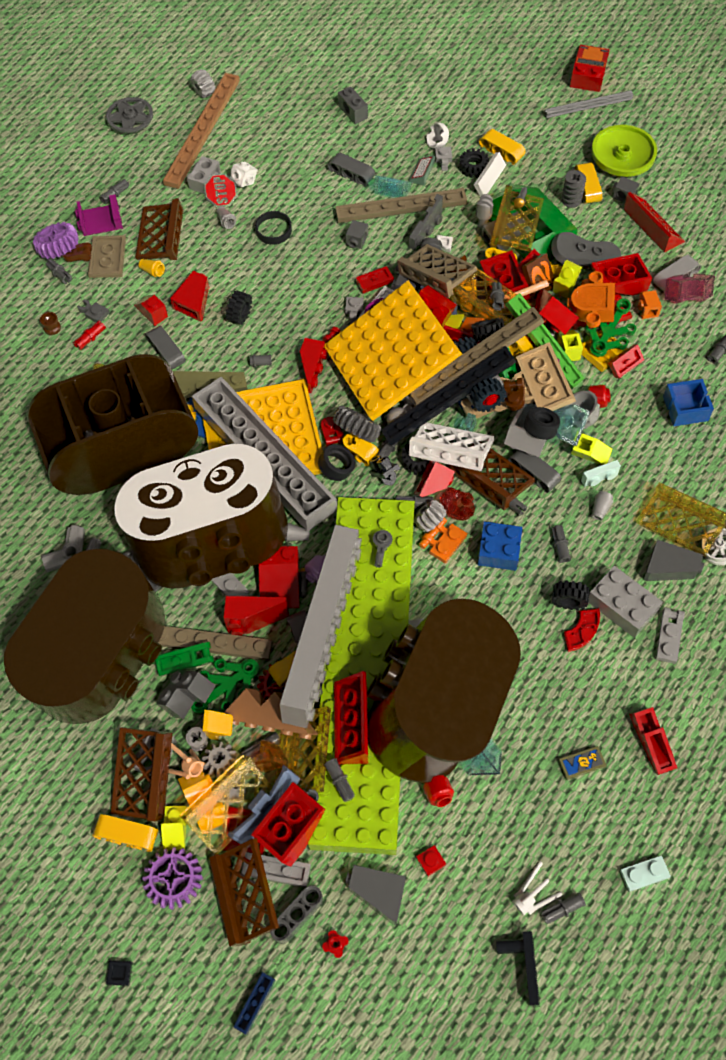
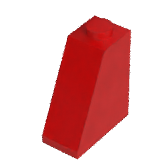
M192 271L170 298L172 308L202 322L209 292L208 277L203 273Z

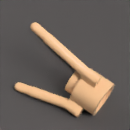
M172 743L171 749L183 758L181 763L183 771L169 769V773L183 776L186 779L199 776L203 770L204 762L198 758L192 749L189 750L191 756L188 757Z

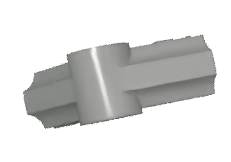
M78 525L68 527L63 548L42 556V562L47 573L59 569L72 557L70 556L71 554L82 552L85 529Z

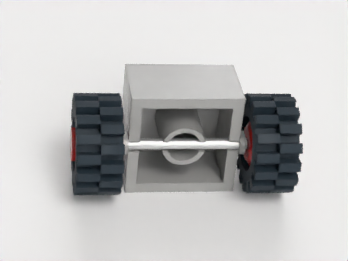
M464 337L463 340L459 338L458 342L454 341L462 354L477 345L472 337ZM499 375L489 378L488 381L485 379L483 383L479 382L478 386H474L470 394L467 395L473 407L475 406L479 412H489L491 408L493 410L496 409L495 406H500V402H504V398L507 396Z

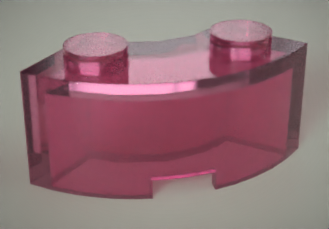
M682 274L666 279L665 299L670 300L672 303H681L688 300L703 302L713 296L715 276L693 274V277L683 278Z

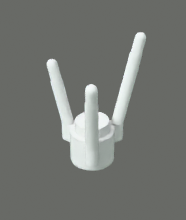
M541 861L538 862L520 890L513 895L515 899L512 903L522 915H525L527 912L531 915L537 909L563 895L562 892H558L533 905L536 902L533 897L549 883V879H545L531 893L528 891L524 893L542 866Z

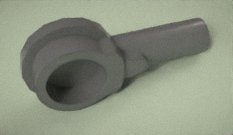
M386 530L377 531L373 536V543L377 549L374 566L378 568L382 567L384 552L392 544V535Z

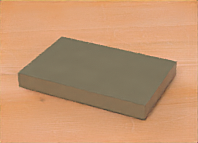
M126 235L92 237L91 259L88 271L89 278L123 277Z

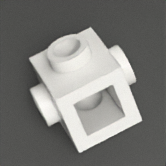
M247 162L233 164L230 180L239 187L252 185L258 169Z

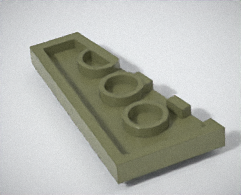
M173 371L186 401H189L194 394L220 377L235 392L248 390L244 372Z

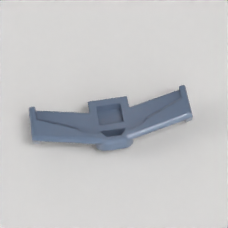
M283 764L282 771L270 794L268 795L263 790L258 793L248 806L254 814L233 832H229V837L240 845L254 838L251 835L291 783L298 784L300 778Z

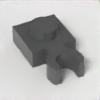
M86 299L83 300V303L86 305L85 307L77 306L79 312L85 313V316L94 322L98 320L102 322L110 313L108 308L96 302L90 305V302Z

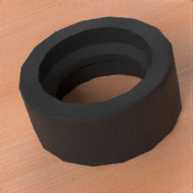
M332 444L327 446L318 459L321 472L333 481L345 480L355 469L356 462L354 456L346 447ZM328 456H334L341 460L345 470L333 466Z

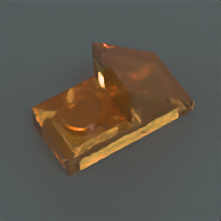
M265 740L260 742L259 754L255 755L254 758L246 760V768L258 772L271 771L281 768L283 764L285 766L289 764L280 747Z

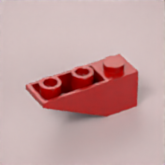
M305 338L300 350V357L308 392L311 394L313 388L317 387V376L322 373L323 359H327L328 352L325 349L324 341Z

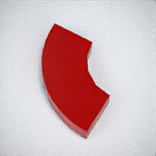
M599 608L579 611L577 625L571 630L564 632L568 652L584 647L595 636L600 623Z

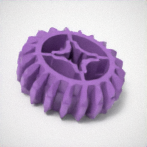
M58 222L37 232V235L34 236L33 245L39 256L42 258L46 257V259H54L71 252V249H75L79 238L73 225L65 222L60 224Z
M175 847L171 849V854H169L167 849H164V856L161 857L159 853H156L155 857L158 860L154 862L150 859L149 863L152 867L144 869L149 875L144 876L142 880L149 883L145 884L143 888L145 891H149L147 897L149 899L153 898L152 902L155 905L160 902V907L164 909L168 904L169 909L173 910L175 903H177L178 907L182 908V900L190 904L191 900L188 896L191 894L193 897H197V893L193 889H201L202 887L196 882L203 880V876L198 874L202 871V867L196 866L199 862L198 859H192L193 854L191 852L185 855L183 848L180 849L178 854ZM177 861L185 863L189 867L190 874L179 872ZM168 863L167 870L163 873H158ZM172 874H175L177 878L173 879V883L171 885V882L168 878H172ZM156 882L167 884L169 896L163 895L157 890ZM188 882L186 888L180 893L176 894L178 887L181 884Z

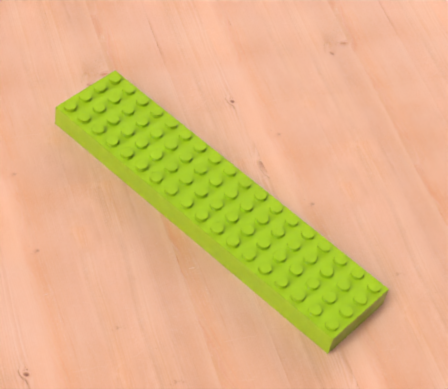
M338 497L336 525L359 530V538H362L360 546L361 556L360 560H356L355 563L357 566L355 577H351L352 587L350 594H346L347 604L345 611H341V626L339 629L336 628L335 634H337L335 646H331L330 649L332 653L330 664H326L324 670L326 671L324 683H322L323 694L321 695L313 790L318 793L319 799L317 802L326 810L308 842L310 850L383 855L397 854L400 777L390 772L378 760L368 739V764H339L344 775L348 776L347 781L355 794L352 800L344 802L336 786L332 785L333 780L324 764L335 758L334 682L365 671L368 692L378 673L383 675L388 663L383 661L387 648L393 639H399L409 622L415 501ZM386 530L392 535V544L384 552L382 567L378 568L374 566L377 549L373 543V536L377 531ZM367 697V719L374 700Z

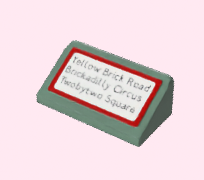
M434 155L419 158L409 182L422 186L425 185L435 164Z

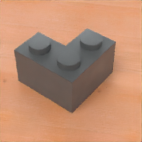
M178 669L171 676L170 683L166 689L160 693L156 704L174 718L184 719L193 703H205L216 685L197 671Z

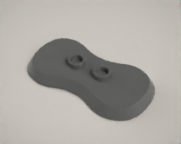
M571 232L559 233L552 240L553 256L562 264L568 260L577 265L591 267L593 262L621 257L619 247L608 241H588Z

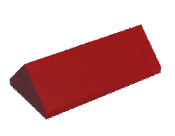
M632 192L627 194L624 211L664 253L685 242L644 198Z
M365 671L334 682L335 758H337L339 764H368L367 679Z

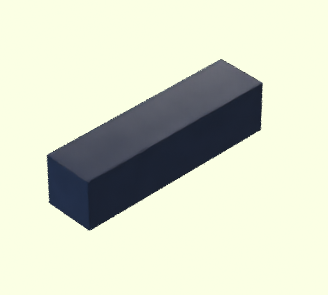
M262 972L233 1028L248 1035L276 982L274 978Z

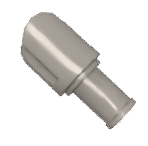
M483 194L476 206L478 227L481 229L482 225L487 224L488 220L492 217L493 199L489 194Z

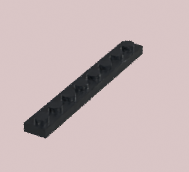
M504 346L381 429L387 442L391 446L470 394L473 387H477L479 382L483 383L485 379L488 381L489 378H494L516 363L509 349Z

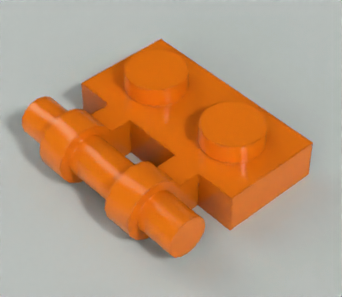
M443 518L439 525L423 535L419 546L425 549L429 544L432 546L430 554L446 564L465 540L468 533L454 524H451L447 529L444 527L447 520ZM439 532L442 534V536L437 541L434 539V537Z

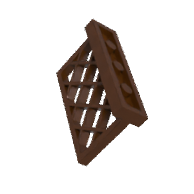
M179 198L172 199L170 204L143 207L136 250L137 260L169 257L170 260H177L184 211ZM165 210H170L166 215L162 214ZM147 212H155L150 217L147 216ZM158 216H161V217H162V218H161L159 221H157V222L153 221V220H154L155 218H157ZM167 221L168 224L162 228L160 225ZM152 223L153 225L147 230L145 226ZM155 229H160L155 235L152 234ZM164 233L167 235L163 240L158 239ZM148 235L151 236L147 242L143 241ZM154 241H157V245H155L153 248L150 247V245ZM162 246L165 248L164 252H157ZM144 249H149L146 254H141Z
M491 448L483 465V468H486V473L448 464V468L455 471L454 475L502 510H506L513 499L535 482V478ZM488 459H496L498 463H488ZM488 468H499V473H489ZM502 468H509L512 470V473H502ZM489 478H500V483H495ZM503 478H513V483H503ZM516 478H523L526 482L516 483ZM504 488H514V492L510 494Z
M120 728L111 814L144 818L147 821L154 822L164 819L173 732ZM126 733H132L137 740L130 747L125 742ZM147 736H155L154 746L148 749L142 740ZM138 744L145 751V754L139 759L132 751ZM127 753L134 761L128 768L123 763V757ZM147 756L152 761V767L148 771L141 764V761ZM136 765L143 773L137 780L129 772ZM124 775L132 783L126 790L121 785V778ZM146 777L150 783V788L144 793L138 783ZM133 787L141 795L135 802L127 794ZM123 796L130 805L125 810L118 809L119 799ZM142 799L148 805L147 813L140 812L136 806Z
M252 838L221 855L210 857L209 860L229 947L249 944L251 940L279 928L257 839ZM249 847H251L253 853L251 860L245 857ZM233 855L238 858L234 868L231 861V856ZM243 862L248 864L245 875L239 872ZM253 869H256L258 873L256 882L250 879ZM237 876L243 880L240 890H238L236 882ZM248 883L254 887L250 897L244 894ZM259 891L263 893L264 897L262 904L255 901ZM242 899L248 901L245 912L241 903ZM253 906L259 909L256 920L250 916ZM264 913L268 915L270 925L267 927L261 924ZM248 921L254 924L251 934H249L247 928Z

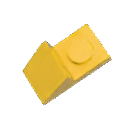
M204 710L203 732L209 739L218 740L219 736H231L232 715Z

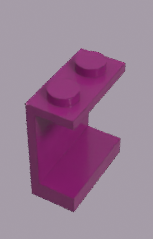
M116 194L109 195L111 205L86 210L82 209L80 201H76L77 209H75L77 219L80 220L77 221L79 231H82L84 236L123 229Z

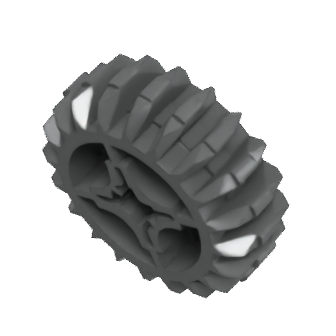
M339 406L334 413V423L351 434L369 442H375L379 437L382 429L380 425L363 414L345 406Z

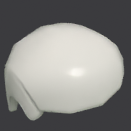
M436 122L433 126H430L431 132L426 135L427 144L430 148L445 146L449 138V131L446 125Z

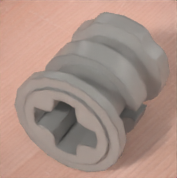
M194 727L187 732L186 741L194 751H203L208 746L207 735L203 732V728ZM195 738H197V739H200V738H201V741L199 742V741L196 740V741L194 742V739H195Z

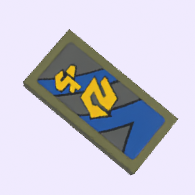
M599 746L559 759V764L566 781L607 766Z

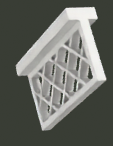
M425 423L419 428L415 437H411L409 441V456L482 471L484 460L492 446L494 436ZM425 429L433 430V431L427 433V432L425 431ZM438 436L439 438L432 439L431 437ZM454 439L457 441V442H454V443H450V442H449V441L454 440ZM473 443L475 446L468 447L467 444Z

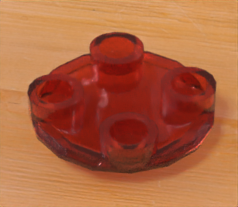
M448 487L441 494L440 503L444 506L449 517L464 521L474 515V497L471 493H465Z

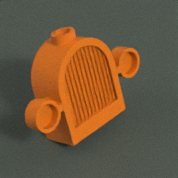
M591 272L589 274V283L580 285L573 291L571 298H568L567 307L572 308V312L579 317L578 320L586 322L587 326L591 328L598 327L601 322H614L615 283H603L601 272Z

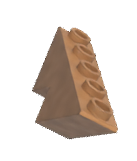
M246 688L224 712L233 716V724L239 725V722H244V726L249 728H257V725L263 726L262 730L275 732V729H280V734L293 736V732L299 733L300 738L311 739L312 735H318L310 723H308L307 728L282 723L280 710L282 692H274L265 700L257 689Z

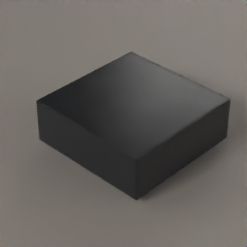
M109 960L106 985L130 986L133 962Z

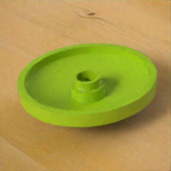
M613 125L601 130L595 136L591 153L593 160L602 170L616 176L630 177L640 175L653 166L657 156V145L650 134L638 127Z

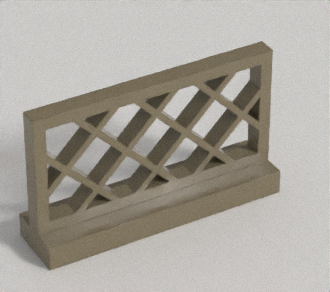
M428 244L407 259L401 257L397 260L400 275L425 287L429 285L448 298L454 294L453 288L477 271V266ZM432 259V261L423 262V260ZM451 263L457 264V265L447 266V264H451ZM457 270V272L447 273V271Z

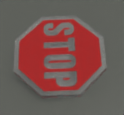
M225 173L212 174L203 185L205 199L216 208L230 206L238 196L236 182Z

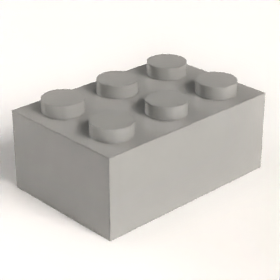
M532 403L524 404L523 408L518 410L504 444L512 449L524 451L528 455L540 457L547 440L535 438L524 429V421L528 411L537 406Z
M613 566L590 592L588 603L596 609L599 608L602 614L635 638L659 611L663 602L616 566Z

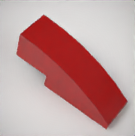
M647 707L630 713L629 716L656 774L660 775L677 769L678 767L664 728L660 727L654 708Z

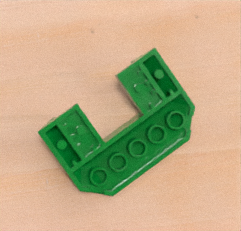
M515 184L492 196L493 212L492 217L489 219L490 222L518 212L519 214L522 213L538 230L534 235L514 244V249L523 259L535 249L540 254L547 253L548 259L551 261L555 259L551 248L554 236L562 232H571L577 235L578 229L539 188ZM523 187H527L525 205L517 208L514 205V199L519 196Z

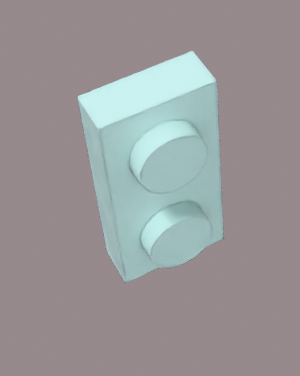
M618 460L583 472L581 482L586 487L588 485L595 486L605 479L612 480L618 475L621 465Z
M662 856L620 870L628 892L671 877Z

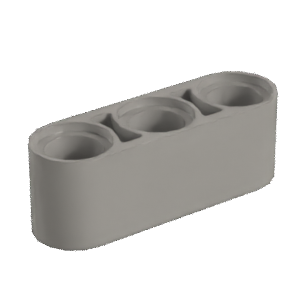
M689 254L685 255L660 271L654 277L653 283L666 294V291L674 289L680 285V282H685L694 273L697 274L701 269V265Z

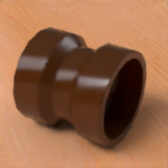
M45 312L41 315L40 322L46 334L56 335L60 332L61 325L55 313Z

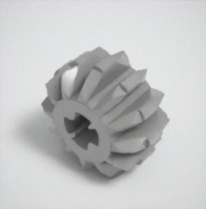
M205 69L195 71L190 78L196 93L204 98L212 95L215 90V83L210 74Z
M431 500L417 511V514L414 516V522L419 529L429 532L443 521V518L446 516V510L437 500Z
M220 742L219 747L216 748V745L212 743L211 747L213 750L205 749L207 756L202 757V761L205 763L203 768L205 771L209 770L210 777L216 774L217 779H220L222 773H224L225 777H229L228 770L235 772L236 769L233 765L238 764V759L235 758L237 752L232 750L230 744L224 748V743ZM220 757H223L224 760H221V762L217 764V761L220 759Z

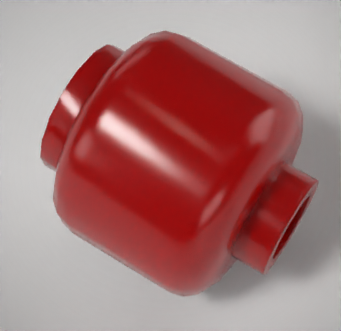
M603 384L588 387L587 391H591L596 395L600 408L607 407L608 403L611 402L610 388Z
M436 775L432 778L431 782L423 784V791L431 805L444 807L452 801L454 789L448 778L444 775Z

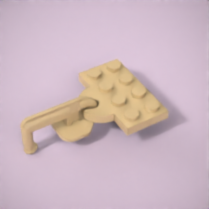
M550 342L516 356L521 371L515 374L511 381L523 377L525 383V404L535 402L537 407H544L555 411L576 402ZM500 377V379H501V381L503 382V384H504V380H510V379H507V378ZM512 388V391H518V388ZM466 398L461 401L463 410L469 420L480 418L494 411L501 412L508 409L504 401L500 402V406H495L496 409L494 410L491 408L489 412H479L476 408H471L472 404L469 399Z

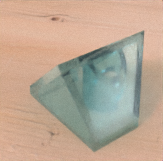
M572 404L554 411L560 418V426L556 435L560 440L577 446L590 411Z
M491 738L487 747L479 755L458 763L468 776L499 775L502 751Z

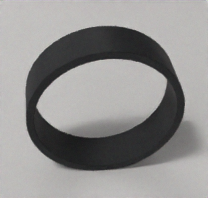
M279 211L263 213L255 223L256 235L259 240L266 244L275 245L283 243L291 236V220L285 213ZM272 218L282 219L289 225L287 232L278 237L264 236L258 231V228L262 222Z

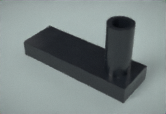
M532 931L523 932V938L496 940L497 954L525 953L530 1007H540Z

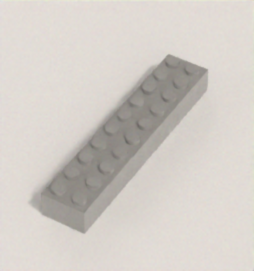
M222 377L192 396L194 408L227 444L249 445L266 456L272 467L283 506L307 532L337 511V499Z
M339 525L334 527L280 702L282 723L307 728L309 721L314 719V703L318 702L320 698V683L325 681V666L330 664L332 655L330 649L331 646H335L337 634H335L336 628L339 629L341 626V611H345L347 604L346 594H350L352 587L351 577H355L357 566L355 563L356 560H360L361 556L360 546L362 538H359L358 529Z

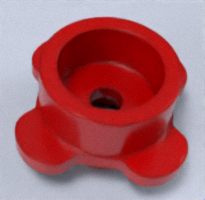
M331 930L328 933L327 941L322 945V949L324 952L334 954L335 958H340L343 956L342 951L348 945L349 940L346 936L342 937L335 930Z

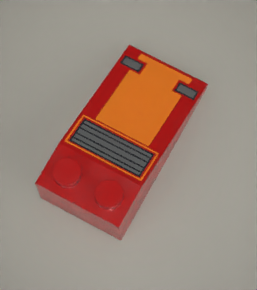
M580 44L570 87L600 92L610 49Z

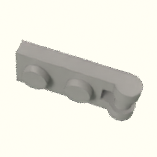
M664 607L656 660L673 664L677 663L685 611L678 610L676 612L672 611L671 608ZM669 618L675 619L676 623L668 622Z

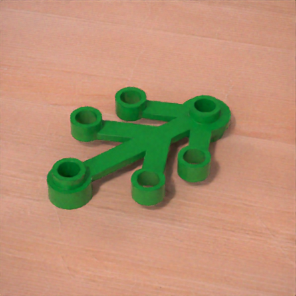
M620 299L617 301L614 322H610L609 325L606 322L600 323L599 326L603 334L601 339L598 337L596 328L591 330L586 324L585 331L590 334L593 342L590 346V352L594 356L602 357L606 355L608 350L614 348H627L629 341L625 337H621L617 341H607L611 337L623 334L632 336L635 334L636 326L632 323L615 329L622 315L627 314L630 310L631 303L629 300Z
M217 659L214 666L218 672L233 671L237 673L231 677L211 675L205 670L199 672L202 675H207V679L212 683L221 685L212 691L207 701L201 707H196L198 702H194L191 707L193 712L197 715L204 714V710H208V704L227 691L225 702L221 705L224 713L226 711L224 710L225 706L231 705L234 702L238 682L243 679V687L238 692V697L246 688H251L252 679L259 674V664L253 659L244 660L241 664L227 663L224 659ZM220 663H224V667L218 668L217 666ZM247 666L253 667L250 671H247L245 669Z

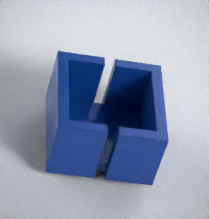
M703 379L667 384L663 399L667 410H669L673 426L709 421L714 408L709 395H707L708 391Z
M484 522L478 565L516 571L519 561L522 527Z

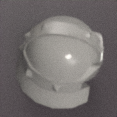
M580 391L573 394L576 402L563 407V414L570 417L573 426L576 425L579 429H587L598 420L600 404L597 402L596 395L591 391Z

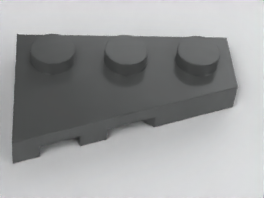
M439 194L435 196V203L433 207L429 206L426 210L424 221L420 220L409 237L410 249L415 250L418 246H421L422 240L427 235L430 236L434 227L442 222L443 196Z

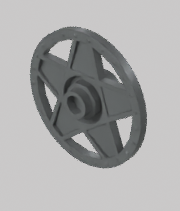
M126 97L117 100L108 108L106 119L112 129L122 133H133L144 129L150 124L153 119V109L144 99ZM127 102H137V103H135V104H133V105H130V104H128ZM118 106L119 111L111 114L114 108ZM146 107L149 109V115L143 113ZM113 123H122L123 128L118 127ZM137 123H143V124H141V125H139V126L133 128V126L136 125Z

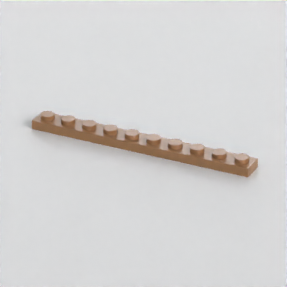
M229 73L224 74L163 179L165 186L180 188L239 84V76Z

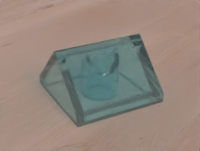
M375 175V194L389 198L408 196L413 182Z

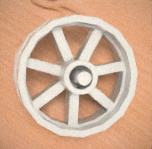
M725 528L712 529L702 539V553L705 559L714 565H726V541L723 539V536H726ZM708 540H710L714 544L705 546ZM714 549H715V551L713 552L712 555H709V554L706 552V550H714ZM716 555H722V558H716Z

